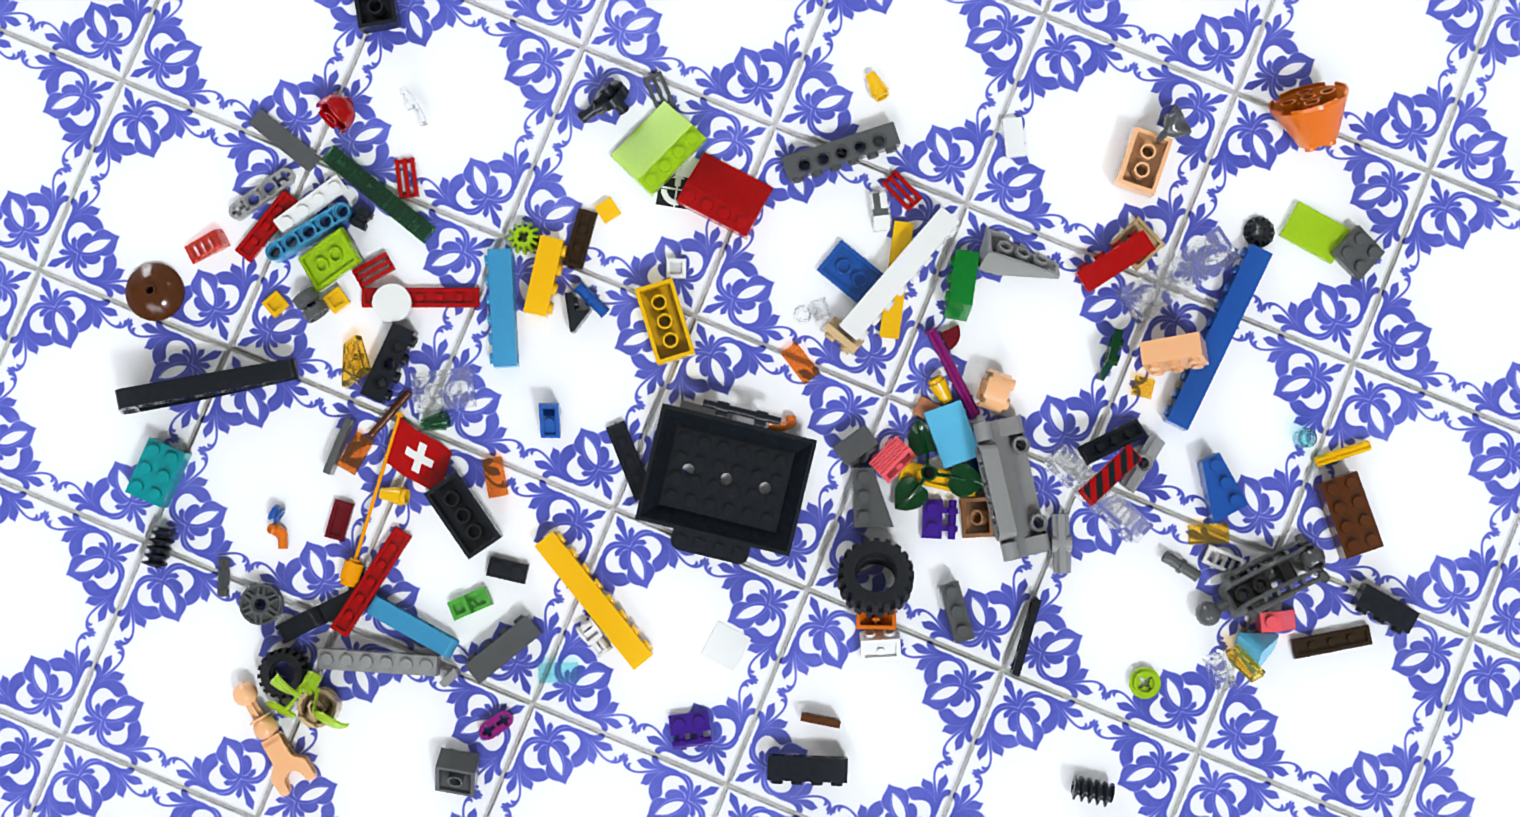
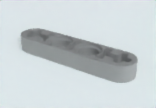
M289 168L279 169L232 203L228 209L229 215L237 221L246 219L278 196L283 190L292 186L296 180L295 173ZM284 173L290 174L288 176L289 181L282 180ZM275 179H277L278 181L282 180L281 182H279L282 185L281 187L277 182L274 181ZM269 183L275 185V191L271 194L265 191V187ZM252 195H258V204H250L249 199ZM244 201H245V204H246L248 207H250L249 210H248L247 208H243V207L245 206L244 204H242ZM236 207H238V208H240V209L243 208V209L241 210V213H242V214H241L240 216L237 215V214H235V213H236V210H235Z

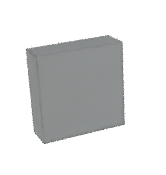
M457 667L452 669L439 684L443 688L449 686L461 672Z

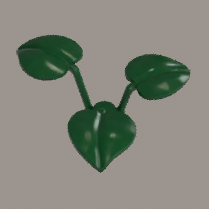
M917 420L909 433L908 445L916 456L925 453L926 462L925 466L921 469L922 479L920 483L912 477L903 478L898 482L895 489V509L908 511L921 507L928 499V491L922 485L926 480H934L937 476L951 478L948 482V487L954 495L959 497L969 496L983 487L981 476L970 465L964 463L954 465L951 470L952 475L939 473L936 466L930 465L929 452L936 451V447L929 428L921 420Z

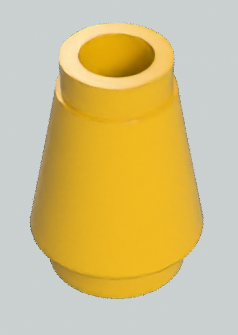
M875 71L865 76L872 99L880 102L890 95L888 92L889 88Z
M942 374L928 381L929 389L943 405L953 400L945 377L943 378Z
M381 487L379 498L399 506L407 505L410 500V490L405 487Z

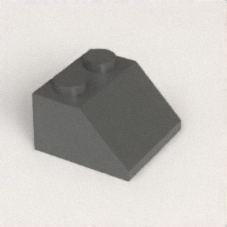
M441 747L435 766V791L474 797L480 769V754Z

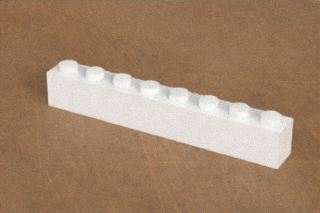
M941 207L839 324L838 328L854 342H857L859 339L863 341L870 333L867 329L871 324L873 326L877 325L882 319L880 314L884 309L887 312L895 304L893 299L897 294L900 297L908 289L905 285L910 280L914 282L921 274L918 270L923 265L927 267L933 260L931 255L935 250L940 252L946 245L944 240L948 235L952 238L959 230L957 225L960 221Z

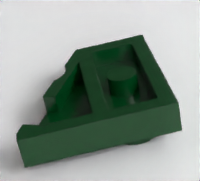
M1115 329L1110 337L1102 360L1104 362L1103 367L1097 374L1096 379L1104 381L1112 367L1117 366L1120 359L1118 350L1122 349L1124 339H1121L1122 330Z

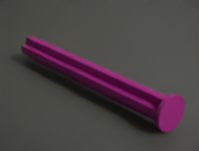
M937 326L924 334L928 335L970 418H974L980 414V411L937 330L939 328Z

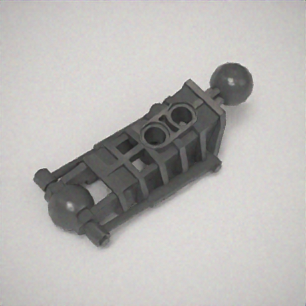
M1300 533L1296 535V541L1271 553L1268 552L1233 570H1225L1223 573L1225 578L1217 590L1221 600L1216 603L1206 601L1199 604L1195 610L1196 619L1204 626H1213L1219 622L1221 614L1228 611L1232 619L1248 615L1253 620L1257 618L1259 613L1295 596V593L1319 581L1324 584L1329 582L1331 578L1327 571H1324V568H1326L1324 552L1320 548L1313 546L1312 543L1308 544L1304 534ZM1297 545L1302 547L1292 553L1287 551ZM1281 553L1283 554V556L1280 558L1275 557ZM1300 555L1301 565L1305 569L1310 570L1299 576L1289 561ZM1273 569L1276 576L1268 579L1264 573ZM1244 573V576H1242V577H1240V578L1238 579L1237 576H1239V575H1241V574ZM1318 573V577L1306 582V578ZM1279 580L1281 584L1273 588L1271 583ZM1262 582L1265 585V590H1258L1255 583ZM1297 583L1300 584V586L1294 588L1293 586ZM1238 592H1246L1248 595V599H1240L1238 596Z

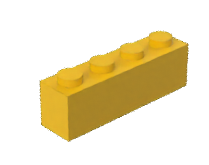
M540 235L523 309L525 314L548 318L549 314H553V295L558 293L559 284H556L558 276L562 275L563 265H561L562 257L566 256L568 246H565L564 240Z

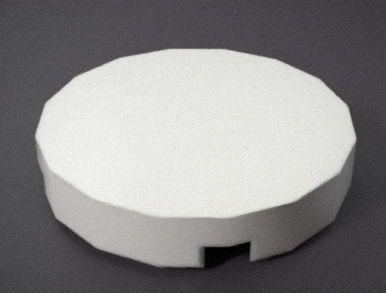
M390 283L383 285L373 295V311L377 317L385 322H400L409 315L412 308L411 295L398 284Z

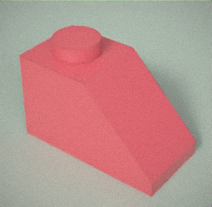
M1295 609L1271 610L1259 613L1257 618H1255L1256 632H1281L1296 629Z

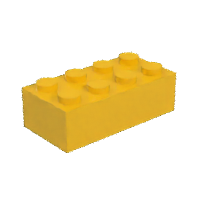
M669 278L634 289L657 365L662 366L696 355L673 279Z

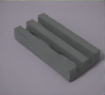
M661 71L643 78L656 109L659 105L649 84L650 80L653 81L661 102L665 101L657 83V77L662 82L671 103L670 106L676 108Z

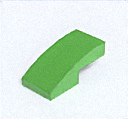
M487 586L447 602L454 621L494 604Z

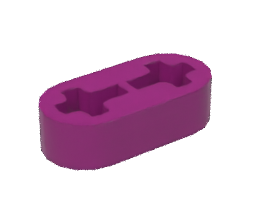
M503 710L480 726V737L484 740H491L513 724V714L508 710ZM502 714L503 716H509V719L507 720L509 724H506L504 722L501 725H498L497 722L502 719ZM492 725H495L496 728L491 731V736L489 734H484V731L486 730L484 726H487L489 728Z

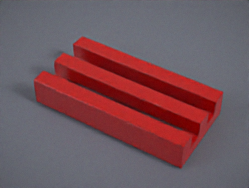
M415 158L394 160L399 198L420 197ZM407 163H411L414 193H411ZM400 164H403L406 194L403 191Z
M896 170L881 183L907 212L922 200V197ZM894 177H896L904 185V187L916 198L915 201L893 179ZM889 182H891L899 190V192L911 203L909 206L888 185Z
M384 252L352 270V273L356 277L359 286L365 288L393 272L396 268L387 252ZM386 259V261L380 263L379 265L373 267L361 275L358 274L364 271L365 269L371 267L372 265L378 263L379 261ZM389 264V268L364 282L362 281L363 278Z

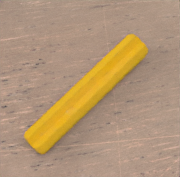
M1368 440L1315 456L1313 458L1316 467L1333 463L1370 451L1372 446Z

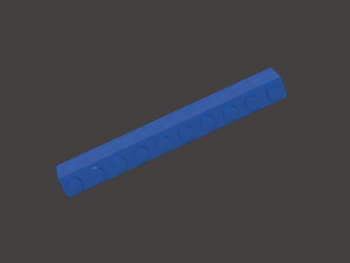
M1254 244L1242 248L1239 254L1240 262L1238 265H1234L1230 273L1232 278L1230 282H1226L1222 289L1224 295L1221 300H1217L1213 308L1215 313L1206 322L1205 327L1207 330L1205 334H1201L1206 342L1209 365H1204L1202 369L1188 368L1182 372L1179 379L1182 382L1179 388L1176 387L1171 395L1173 400L1163 411L1162 415L1165 416L1164 422L1182 431H1188L1273 255L1272 253Z

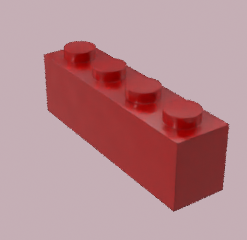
M1137 229L1127 235L1128 240L1125 242L1117 241L1110 246L1112 250L1105 254L1102 251L1093 257L1095 261L1088 265L1085 262L1077 267L1078 272L1075 275L1087 293L1156 250L1144 230L1140 232Z

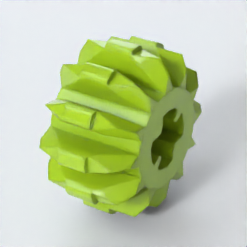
M521 221V227L515 223L514 227L516 230L509 229V233L513 236L507 237L508 241H513L509 245L510 248L516 247L515 252L518 254L522 250L523 254L527 255V249L533 253L535 250L532 246L538 247V242L535 240L540 239V235L536 234L539 229L537 227L533 228L531 222L527 227L524 221ZM522 234H525V236H527L526 242H524L523 240L520 242V240L522 239Z

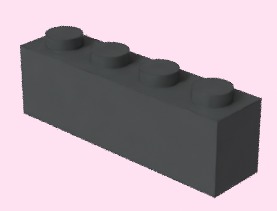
M521 614L513 621L514 626L510 629L505 627L498 633V639L494 642L492 639L482 646L484 649L479 654L474 652L467 658L468 663L464 666L479 684L544 633L529 614L525 617Z

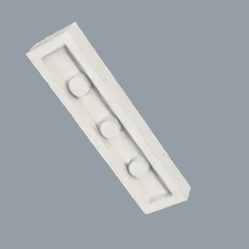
M335 174L274 219L273 222L285 235L348 191V188L338 175Z

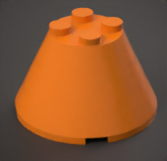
M1335 81L1334 85H1325V82H1318L1300 86L1280 94L1279 100L1276 102L1271 100L1268 104V109L1300 148H1304L1305 152H1312L1317 147L1324 145L1328 147L1337 143L1336 139L1341 127L1349 95V87L1346 83Z

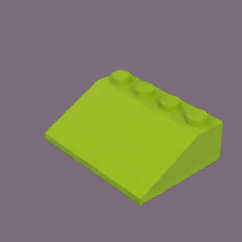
M664 101L610 157L653 197L706 143L707 138Z

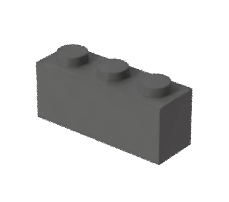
M953 580L937 585L953 642L957 644L974 639L975 636L959 581Z

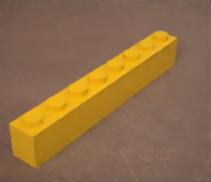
M552 531L534 547L633 670H635L654 654L652 652L653 646L648 640H642L639 636L641 632L635 624L632 626L627 621L628 615L623 609H617L614 605L616 601L610 593L607 595L602 590L603 584L598 578H592L589 574L592 571L585 563L581 564L577 559L579 557L578 553L572 547L570 549L567 547L565 537L560 532Z

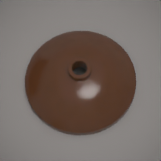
M148 263L140 266L131 274L126 284L125 296L128 306L137 316L148 321H162L170 318L180 309L185 297V287L180 275L170 266L162 263ZM153 287V292L149 294L148 289Z

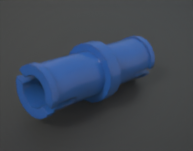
M583 282L574 289L586 302L585 305L587 307L590 306L601 318L609 312L610 308L598 298L599 295L597 293L594 294Z

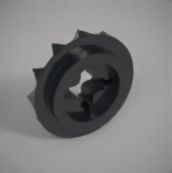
M1261 216L1248 220L1243 229L1246 242L1260 248L1270 244L1276 233L1274 231V224L1268 218ZM1257 227H1259V229L1266 228V230H1264V232L1262 233L1263 237H1261L1260 234L1254 236L1252 235L1255 233V231H1257Z

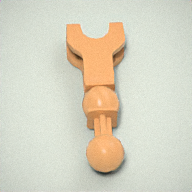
M243 681L238 683L233 690V699L238 705L245 706L254 720L249 724L250 726L253 725L254 735L258 739L263 740L261 744L273 764L271 781L279 794L284 797L290 794L292 786L288 777L292 771L300 772L308 781L316 779L318 773L311 759L304 754L296 753L282 731L278 732L277 721L273 717L268 716L271 714L270 711L266 714L262 711L256 701L258 698L257 687L251 682Z

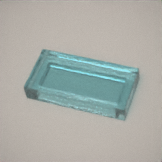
M538 663L539 683L579 682V663Z

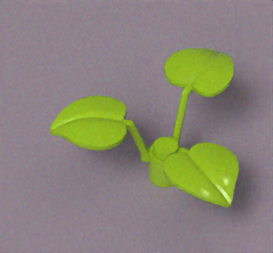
M308 671L296 690L290 687L278 673L271 679L270 684L276 689L294 696L288 706L285 707L274 701L266 702L269 708L276 710L279 714L295 719L297 715L289 709L298 698L302 697V692L311 695L313 692L315 694L312 713L315 714L314 717L334 729H344L350 724L341 723L316 709L318 694L321 690L317 687L322 680L319 674Z

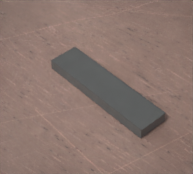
M262 109L248 123L309 173L322 159Z

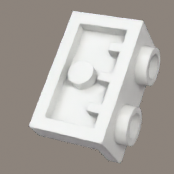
M867 629L859 632L861 662L901 660L899 629Z

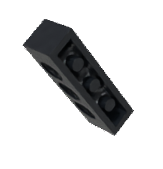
M395 322L392 323L360 394L382 404L390 401L393 395L392 388L394 384L399 382L402 376L400 371L403 366L407 365L410 359L408 354L411 348H414L418 342V333ZM398 341L403 342V349L401 351L395 350V344ZM390 359L395 361V366L392 369H388L386 366L387 361ZM381 377L387 379L384 387L378 385V380Z

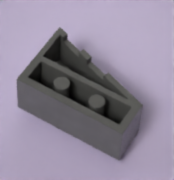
M852 468L853 527H894L874 469Z

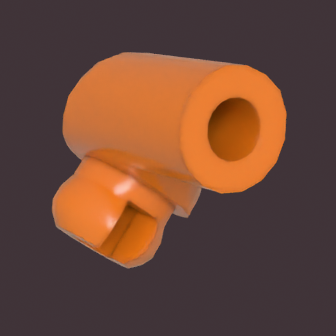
M787 415L785 418L786 422H781L780 425L769 423L768 429L781 432L787 431L797 425L796 416Z
M278 523L269 524L267 532L278 539V549H288L287 530Z

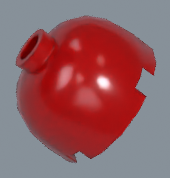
M330 94L323 97L316 104V108H320L318 112L320 117L332 129L335 126L340 129L339 133H345L351 127L356 117L353 107L354 103L347 96Z

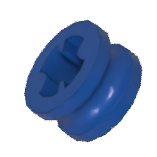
M276 504L269 512L267 519H273V523L277 524L284 516L286 509H281L280 505Z

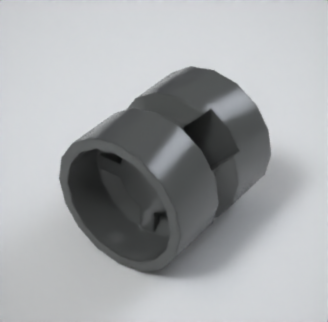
M313 286L303 290L292 300L298 310H303L302 315L309 324L316 322L330 310L324 300H319L320 295Z

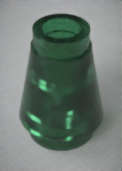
M443 411L421 419L420 426L422 431L447 430V428L451 427V419L448 412L443 413Z

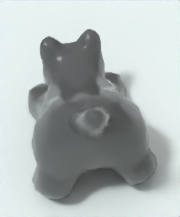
M1176 103L1172 105L1171 112L1159 118L1160 121H1163V130L1156 138V142L1163 141L1167 136L1180 138L1192 133L1181 109L1178 108Z

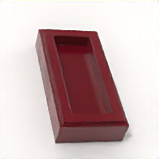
M335 499L324 537L345 542L355 507L354 503Z

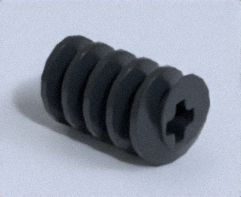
M154 525L158 528L157 530H151L155 537L148 539L153 545L146 546L151 552L144 553L148 560L141 561V563L163 569L161 567L168 565L163 559L170 558L166 551H172V547L168 544L175 542L170 536H176L177 532Z
M1074 775L1071 785L1072 800H1075L1076 796L1079 795L1080 802L1087 797L1088 804L1091 803L1092 799H1095V805L1097 806L1100 801H1103V807H1106L1108 802L1112 803L1115 794L1114 783L1108 786L1106 781L1100 784L1098 779L1093 782L1088 777L1085 781L1083 776H1079L1077 779V776Z

